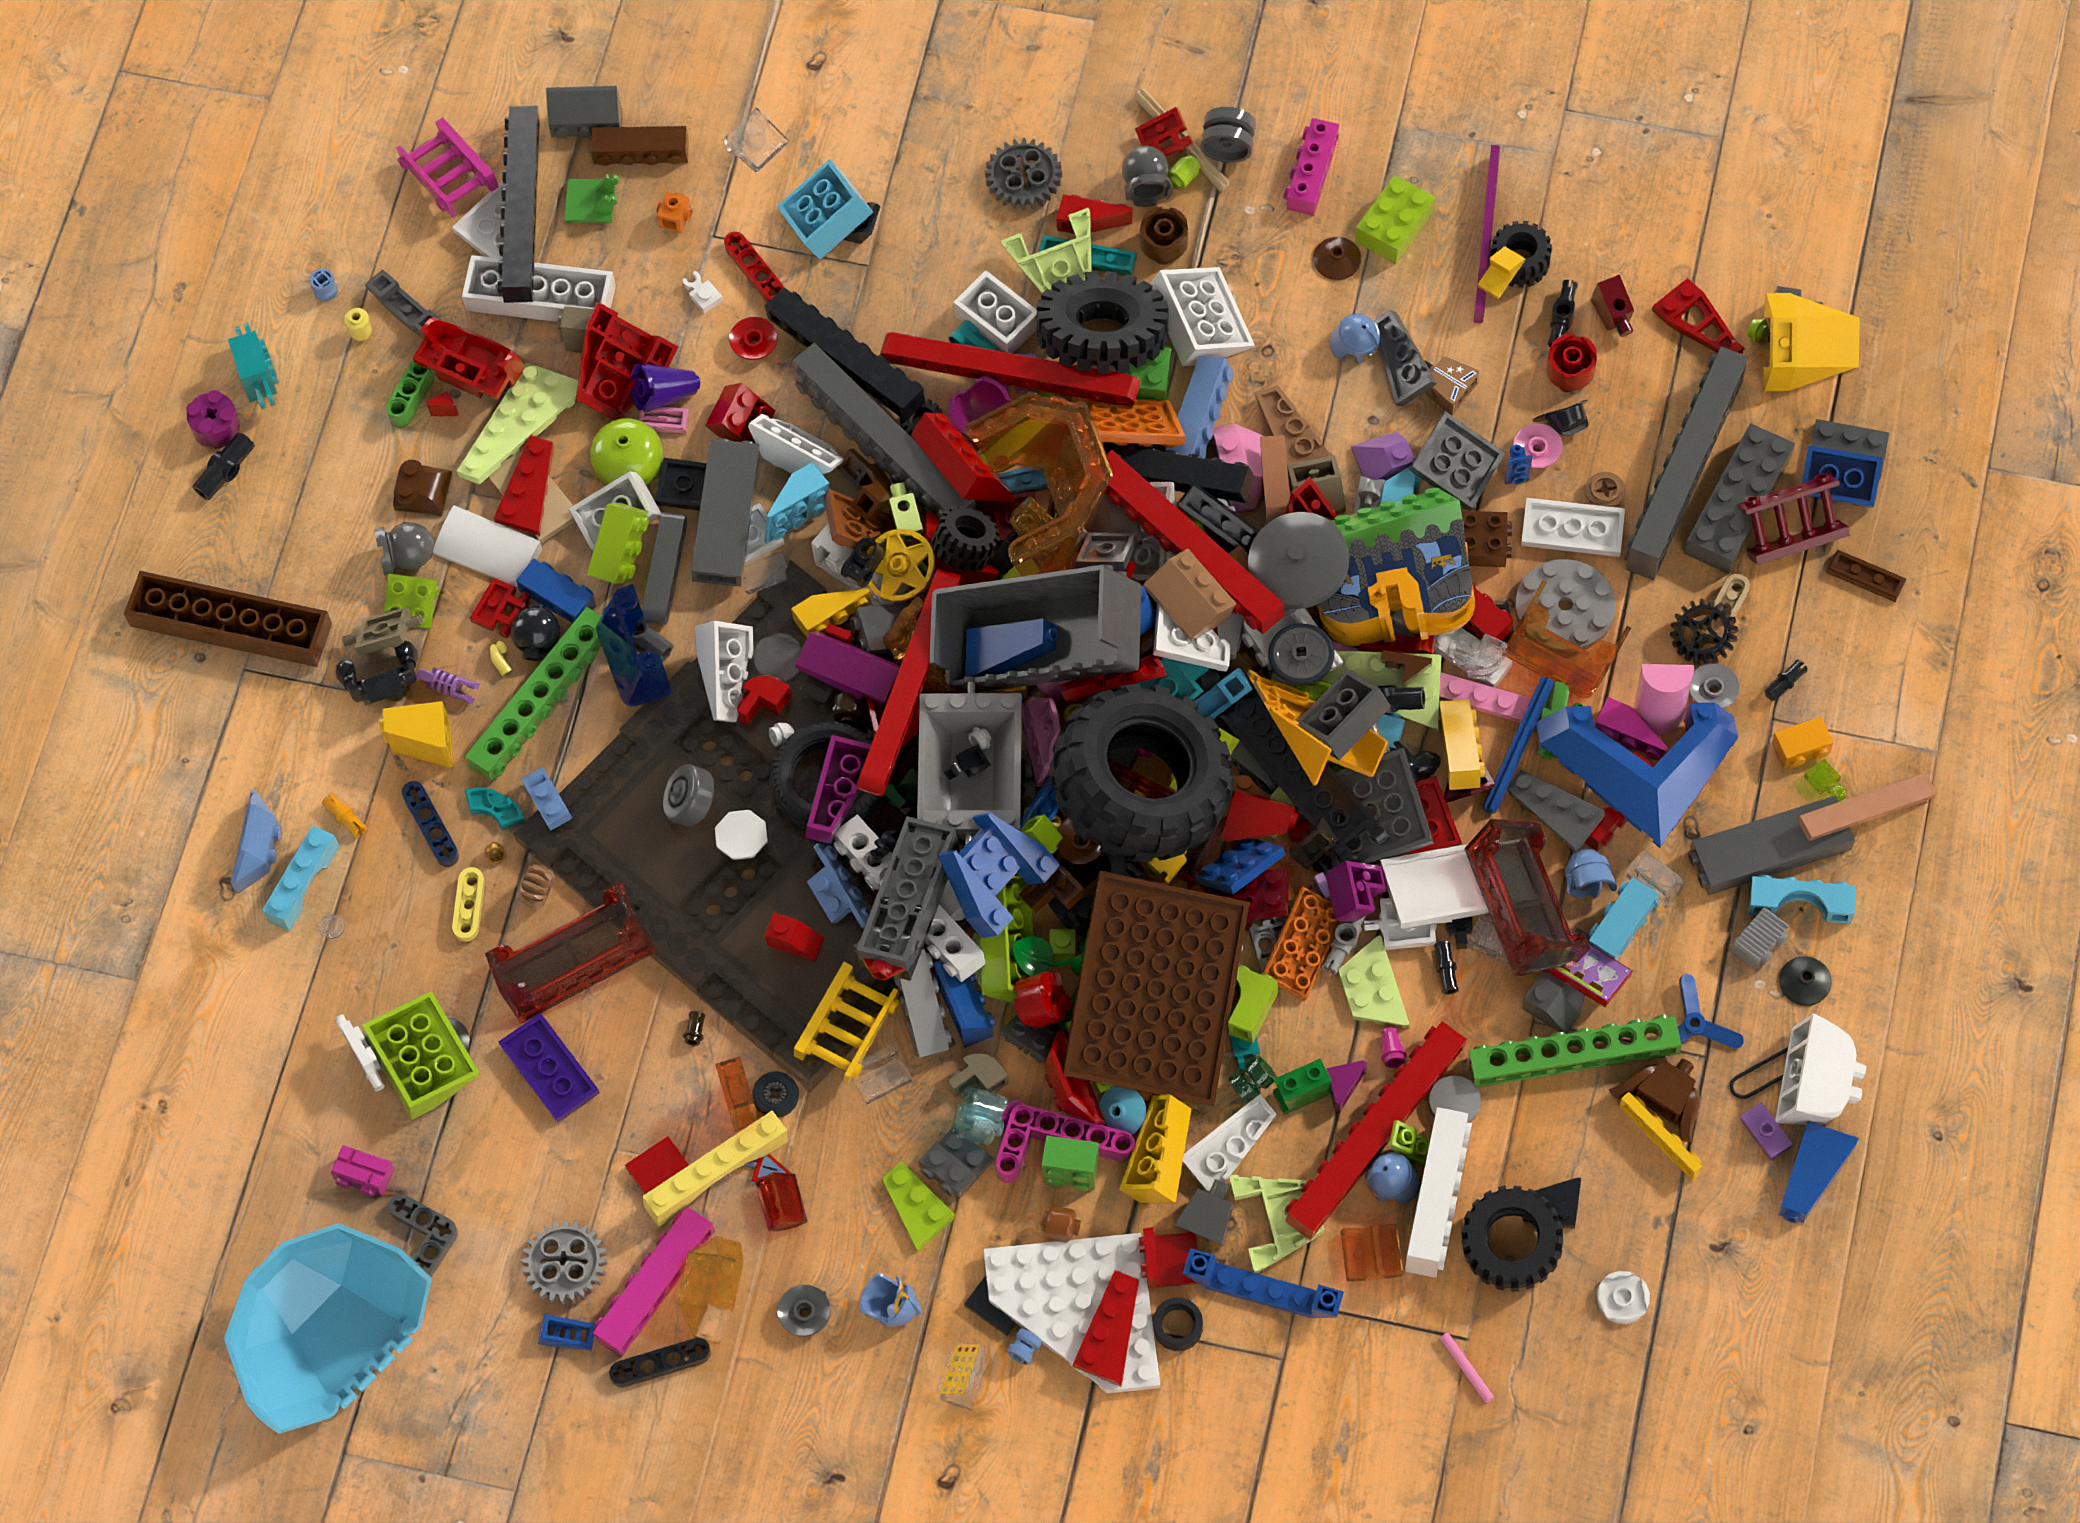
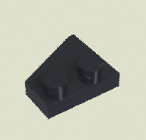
M1577 1177L1535 1190L1539 1197L1544 1196L1549 1201V1205L1555 1208L1562 1227L1575 1229L1581 1178ZM1522 1218V1221L1530 1222L1529 1220Z

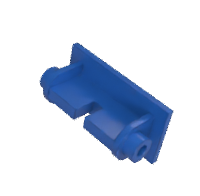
M1515 444L1510 448L1511 459L1507 462L1505 485L1511 483L1521 484L1530 478L1532 455L1526 456L1524 448L1519 444Z

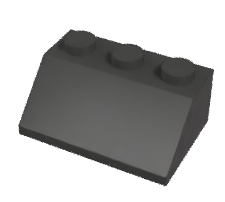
M617 86L546 88L548 125L551 137L566 138L580 136L588 138L592 136V128L622 127V107Z
M1346 670L1297 722H1299L1298 726L1331 748L1330 755L1340 760L1391 706L1380 688L1353 672Z

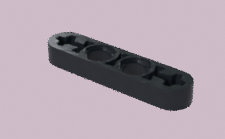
M700 1337L617 1361L611 1366L609 1375L613 1384L617 1387H628L703 1364L710 1358L711 1349L705 1339ZM697 1345H700L701 1349H705L702 1351V1356L697 1357L696 1353L688 1354L690 1359L688 1361L685 1360V1355L682 1349L686 1348L687 1353L694 1352ZM671 1352H676L680 1355V1361L675 1365L666 1363V1356ZM645 1360H651L655 1363L654 1369L649 1373H644L640 1370L641 1363ZM633 1364H635V1369L638 1373V1376L635 1377L631 1367ZM622 1368L625 1372H629L625 1374V1379L623 1380L616 1376L619 1374L618 1370Z

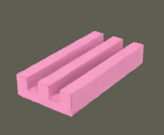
M660 407L649 412H642L643 410L639 412L638 420L648 424L655 432L686 434L689 409ZM645 414L670 415V416H682V418H670V417H667V416H658V417H657V416H644V415H645Z

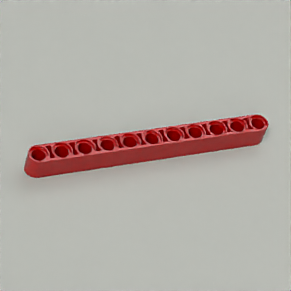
M895 332L886 333L880 355L890 364L972 379H980L983 376H987L999 381L1001 384L1129 407L1135 405L1141 383L1140 379L1129 374L1109 371V374H1099L1095 368H1091L1088 373L1078 371L1077 365H1072L1068 368L1056 361Z
M937 569L861 771L857 790L881 797L885 792L931 667L932 593L935 589L960 586L962 575Z

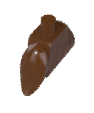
M1681 1059L1676 1067L1666 1061L1661 1065H1646L1634 1072L1619 1085L1609 1089V1092L1615 1099H1621L1630 1092L1632 1095L1638 1096L1648 1108L1675 1125L1679 1122L1681 1141L1692 1143V1131L1701 1101L1699 1092L1694 1087L1696 1080L1689 1076L1694 1069L1690 1061Z

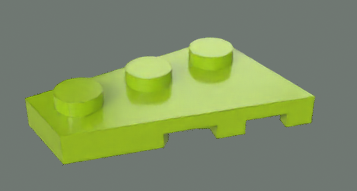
M902 1161L882 1178L917 1253L956 1218L955 1214Z

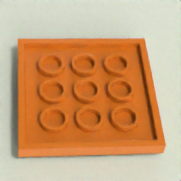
M1079 397L1073 398V407L1086 441L1092 444L1114 442L1117 445L1124 446L1128 445V443H1138L1145 447L1152 446L1153 444H1162L1165 447L1174 448L1185 443V434L1170 400L1136 399L1135 405L1129 407Z

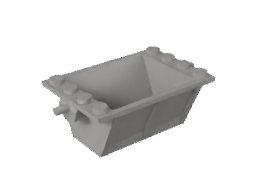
M968 682L967 693L920 694L917 819L956 828L957 838L965 840V846L981 829L972 819L975 815L990 812L1020 831L1022 693H975V682ZM973 728L986 729L991 736L990 747L982 749L991 766L970 778L963 772L954 779L948 780L944 771L950 769L952 764L958 762L955 756L972 747L968 735L973 732Z

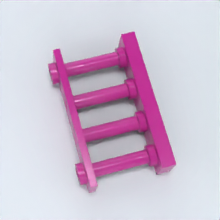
M442 117L435 122L439 131L436 133L437 136L410 154L401 146H398L396 149L400 157L397 160L405 171L408 169L436 199L435 202L442 212L447 211L453 218L456 216L452 203L480 185H485L491 192L499 188L494 172ZM439 145H449L448 151L422 168L415 162ZM454 157L456 159L460 157L462 160V164L433 182L428 177L430 173ZM468 171L470 173L472 171L475 177L449 195L446 196L440 190Z

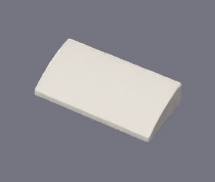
M455 505L450 510L433 549V554L492 579L496 578L514 586L516 589H518L517 578L532 559L537 560L542 552L539 540Z

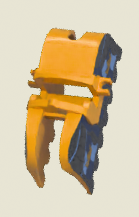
M1453 520L1447 533H1442L1437 525L1430 524L1425 528V534L1422 538L1416 537L1412 530L1405 529L1400 533V540L1396 543L1391 542L1386 534H1380L1375 538V545L1371 548H1368L1361 539L1353 540L1349 550V569L1344 582L1330 598L1316 605L1323 629L1331 639L1346 646H1360V644L1374 643L1384 640V643L1395 642L1390 612L1401 609L1403 610L1407 630L1411 633H1420L1421 640L1429 639L1428 635L1446 634L1458 630L1471 619L1475 610V598L1463 520Z

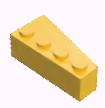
M1153 1095L1119 1190L1139 1203H1176L1191 1115L1190 1107L1172 1095Z

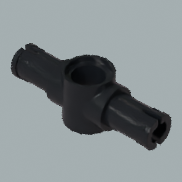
M1563 280L1560 297L1556 299L1553 305L1550 323L1552 329L1547 343L1549 347H1551L1555 339L1565 335L1573 323L1574 297L1578 287V283L1573 280L1570 287L1569 280ZM1559 313H1565L1567 315L1561 316L1559 315Z

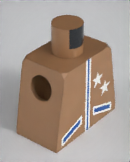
M1443 357L1436 366L1424 360L1437 382L1436 385L1425 391V394L1453 416L1478 384L1480 371L1448 357Z

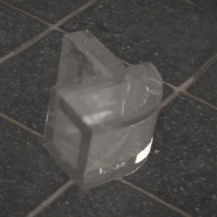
M1484 634L1477 650L1453 640L1449 647V658L1458 666H1467V677L1483 679L1493 675L1500 668L1507 655L1508 644L1487 634Z

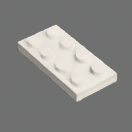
M1526 498L1521 546L1620 557L1625 509Z

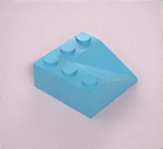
M831 159L824 163L777 206L804 245L819 259H822L873 213L848 177Z

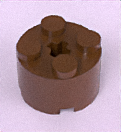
M1156 207L1143 216L1140 226V244L1145 255L1157 261L1158 264L1165 265L1180 258L1188 248V224L1183 213L1171 207L1170 209Z

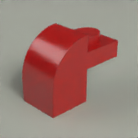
M767 675L757 676L748 680L742 686L745 697L740 700L737 706L739 721L748 726L761 706L779 715L792 697L790 685Z

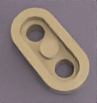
M1741 574L1730 575L1715 599V606L1720 602L1723 603L1724 607L1731 610L1730 617H1736L1748 595L1750 588L1749 580ZM1738 587L1740 591L1736 592L1732 588Z

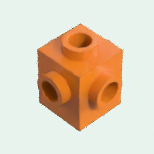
M666 192L664 199H660L657 205L659 228L682 233L686 221L689 222L693 214L689 197L681 193Z

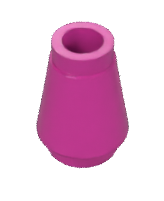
M1385 1028L1381 1031V1060L1388 1068L1400 1067L1401 1064L1405 1063L1407 1054L1396 1028Z

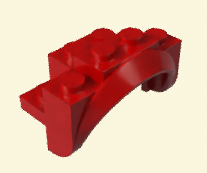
M435 317L428 319L422 326L420 332L424 340L413 357L414 363L434 371L439 380L479 398L485 394L496 400L499 399L506 385L515 386L525 368L520 356L506 346Z

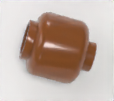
M1052 1206L1049 1211H1044L1041 1231L1045 1232L1047 1239L1069 1242L1073 1235L1078 1236L1081 1220L1076 1219V1212L1072 1209Z

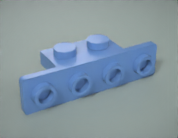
M817 843L814 849L825 867L807 881L808 885L831 923H838L852 911L860 926L865 928L871 909L866 907L863 902L862 893L851 882L850 873L839 862L836 850L830 845Z

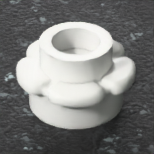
M974 727L973 732L968 735L971 745L978 744L981 750L989 748L991 736L984 728Z

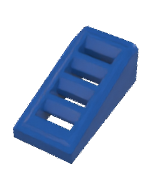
M544 1314L538 1344L591 1351L594 1341L593 1332L595 1330L593 1328L595 1324ZM550 1326H554L553 1336L548 1335ZM560 1327L565 1328L564 1338L559 1337ZM571 1328L576 1329L574 1340L569 1339ZM582 1330H587L585 1342L580 1341Z

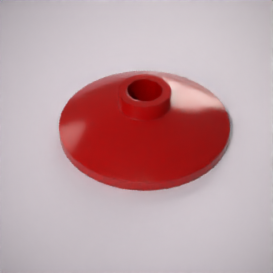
M747 317L740 320L733 326L729 335V342L733 352L746 360H759L768 356L775 349L778 340L774 325L762 317ZM754 340L758 341L756 344H750Z

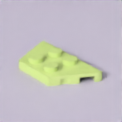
M1380 935L1339 968L1338 975L1353 1020L1372 1021L1380 1025L1388 1023L1399 1025L1402 1029H1407L1410 1024Z

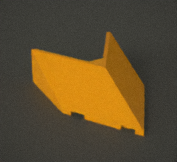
M1248 669V677L1313 785H1317L1327 760L1366 776L1374 777L1388 745L1386 739L1369 729L1340 760L1330 755L1331 748L1298 726V719L1316 702L1308 699L1309 693L1277 680L1261 677L1257 672Z

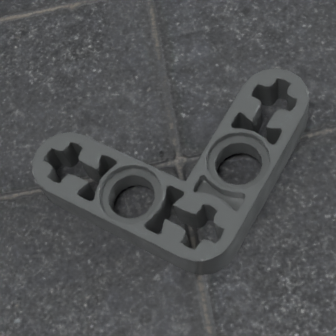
M398 1194L390 1200L389 1210L395 1219L426 1235V1238L412 1259L420 1266L419 1261L421 1260L425 1264L423 1269L432 1278L455 1242L458 1230L451 1219L407 1195ZM405 1202L407 1209L412 1211L411 1217L404 1210H400L398 1213L396 1205H402ZM420 1214H429L430 1221L428 1224L421 1226L416 1223V1219ZM435 1223L443 1229L449 1226L450 1235L444 1234L442 1237L440 1230L434 1227ZM430 1247L438 1249L437 1257L432 1260L424 1257L425 1251Z

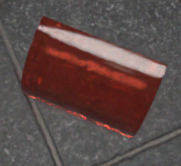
M772 1172L756 1182L768 1231L788 1230L808 1222L795 1174Z

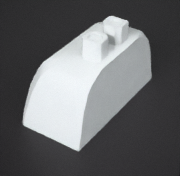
M1814 1013L1795 1025L1791 1030L1775 1118L1776 1123L1806 1126L1809 1121L1823 1125L1838 1117L1847 1103L1856 1104L1861 1100L1862 1089L1852 1086V1079L1861 1081L1865 1076L1866 1066L1856 1062L1857 1055L1852 1038L1840 1027Z

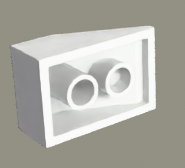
M631 471L569 508L592 551L595 548L607 503H623L648 511L647 518H649V523L661 515L643 479L637 472Z

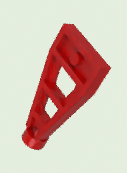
M1688 278L1652 306V311L1669 327L1716 353L1719 352L1720 347L1743 354L1745 348L1735 340L1705 293ZM1693 306L1699 307L1705 316V319L1698 325H1692L1681 317ZM1711 324L1721 333V336L1716 340H1711L1702 334V331Z

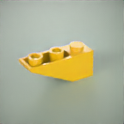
M866 588L812 595L791 608L793 620L806 637H808L810 632L826 634L825 630L829 623L840 625L856 611L857 607L869 606V603L872 602L870 590Z

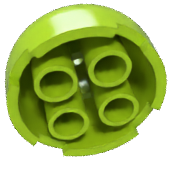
M631 418L617 419L603 426L595 435L590 448V460L594 474L605 486L629 471L637 472L645 485L659 477L663 458H665L661 440L655 430L648 424Z

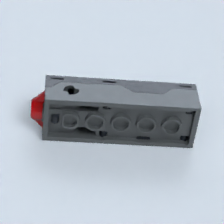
M906 817L857 947L861 968L870 971L873 977L880 980L896 977L911 981L948 881L938 855L954 850L959 851L960 847L956 828Z

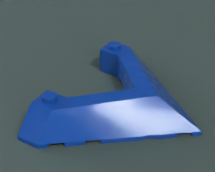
M1715 702L1689 704L1684 719L1686 733L1654 767H1651L1595 728L1591 706L1565 707L1536 722L1540 747L1546 752H1552L1559 758L1558 762L1572 774L1576 773L1585 781V785L1615 811L1618 810L1624 815V818L1636 829L1647 833L1653 839V843L1659 848L1664 844L1667 836L1673 831L1685 811L1691 806L1706 785L1714 770L1723 761L1729 749L1738 740L1734 716Z

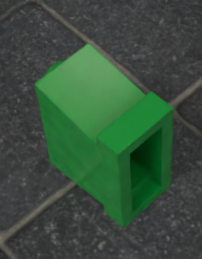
M1321 1058L1273 1079L1277 1088L1273 1089V1095L1283 1115L1331 1095L1329 1086L1332 1080Z

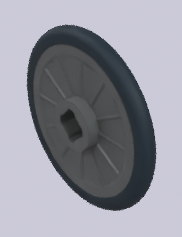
M1306 623L1292 624L1281 629L1273 637L1268 649V659L1274 673L1285 682L1294 685H1308L1322 679L1331 669L1335 657L1334 647L1329 636L1320 628ZM1297 652H1306V656L1298 657Z

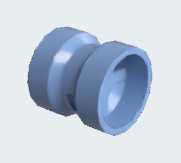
M318 269L312 273L310 283L316 298L321 301L332 300L338 292L332 272L328 269Z
M1020 1328L1016 1334V1341L1009 1345L1006 1353L1017 1362L1029 1365L1033 1359V1352L1039 1349L1042 1340L1032 1332Z

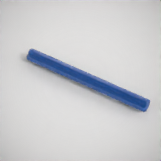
M1542 676L1539 679L1494 779L1495 787L1489 790L1482 807L1489 813L1495 814L1551 692L1554 682L1548 677Z

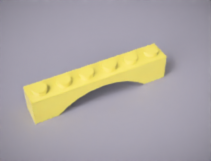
M770 1111L643 1196L645 1210L656 1225L661 1227L673 1219L677 1213L682 1212L695 1198L719 1179L748 1162L767 1156L787 1143V1129L776 1114Z

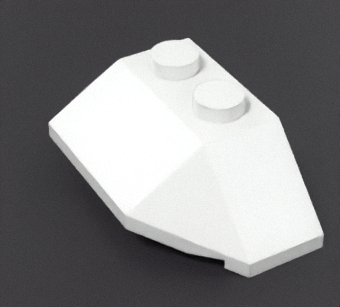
M763 414L749 423L748 428L756 444H759L762 457L774 466L780 467L791 474L810 463H813L821 474L832 471L843 461V458L839 456L833 446L793 424L778 419H769L768 416Z

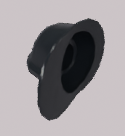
M1588 400L1580 401L1567 408L1535 417L1532 421H1548L1559 434L1566 436L1574 435L1589 426L1583 406Z

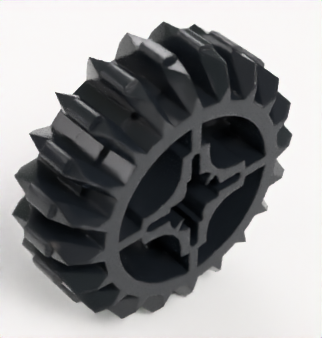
M1701 598L1699 605L1696 606L1695 602L1691 601L1690 609H1687L1685 606L1681 607L1683 615L1675 614V618L1679 622L1671 623V627L1675 630L1670 632L1671 638L1675 639L1672 645L1674 648H1678L1677 653L1679 656L1685 654L1684 659L1687 662L1693 658L1695 665H1698L1701 659H1703L1704 665L1709 664V659H1713L1714 663H1718L1717 656L1727 657L1725 649L1733 651L1734 647L1729 642H1737L1738 640L1737 636L1734 635L1739 631L1738 627L1734 625L1737 622L1736 618L1730 617L1732 612L1729 608L1723 610L1724 605L1721 602L1715 606V601L1710 599L1706 605L1704 599ZM1707 615L1701 621L1694 620L1698 616ZM1717 619L1724 623L1722 638L1714 631ZM1686 627L1690 628L1694 633L1693 642L1690 646L1685 642ZM1708 629V631H1709V633H1710V634L1703 633V634L1701 635L1700 632H1699V630H1700V631H1701V630H1702V631H1706V630ZM1708 643L1715 645L1708 649H1702Z

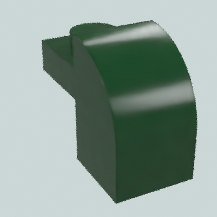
M911 768L900 784H888L884 792L889 798L888 802L901 810L905 815H909L917 810L918 768Z

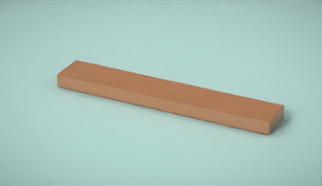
M1925 772L1800 815L1797 821L1808 841L1933 799L1938 793Z

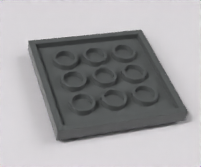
M1403 748L1384 754L1374 777L1366 776L1349 768L1335 772L1390 836V839L1380 846L1372 835L1365 830L1352 841L1348 848L1361 863L1374 865L1382 859L1393 858L1434 843L1407 755ZM1342 814L1336 817V822L1342 823L1345 820V816ZM1326 842L1333 867L1343 863L1342 859Z

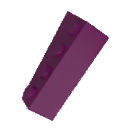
M834 735L831 736L808 820L805 838L828 844L832 842L861 790H857V785L871 747L870 744Z

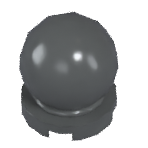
M1147 145L1134 147L1123 160L1122 175L1127 183L1125 186L1126 200H1132L1135 206L1157 205V200L1164 197L1168 200L1173 194L1172 182L1168 178L1169 163L1164 153L1156 147Z
M403 522L396 525L390 532L385 533L384 526L374 530L377 546H383L385 557L380 558L384 576L394 574L396 566L403 570H416L424 566L432 558L434 540L426 527L422 525Z

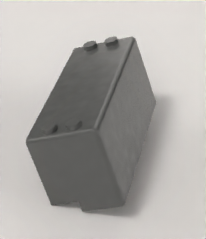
M1097 565L935 589L932 593L930 664L946 670L945 681L947 684L966 692L968 682H975V693L1135 672L1139 669L1141 585L1127 578L1126 572L1113 571V566ZM1045 619L1057 624L1058 639L1056 650L1004 674H986L983 677L976 678L965 677L967 629Z

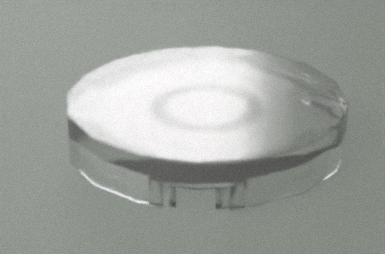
M782 633L773 634L774 636L761 639L756 645L753 654L755 668L760 675L772 676L781 681H787L800 671L795 668V664L802 648L796 639Z

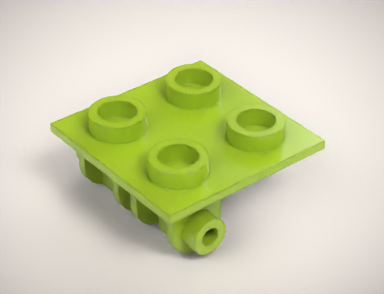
M388 574L384 613L408 607L411 617L420 614L423 619L422 625L414 627L431 629L435 597L439 595V587H436L437 580Z

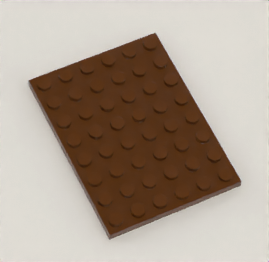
M1099 871L1063 1064V1075L1154 1095H1172L1178 1100L1214 1106L1250 902Z

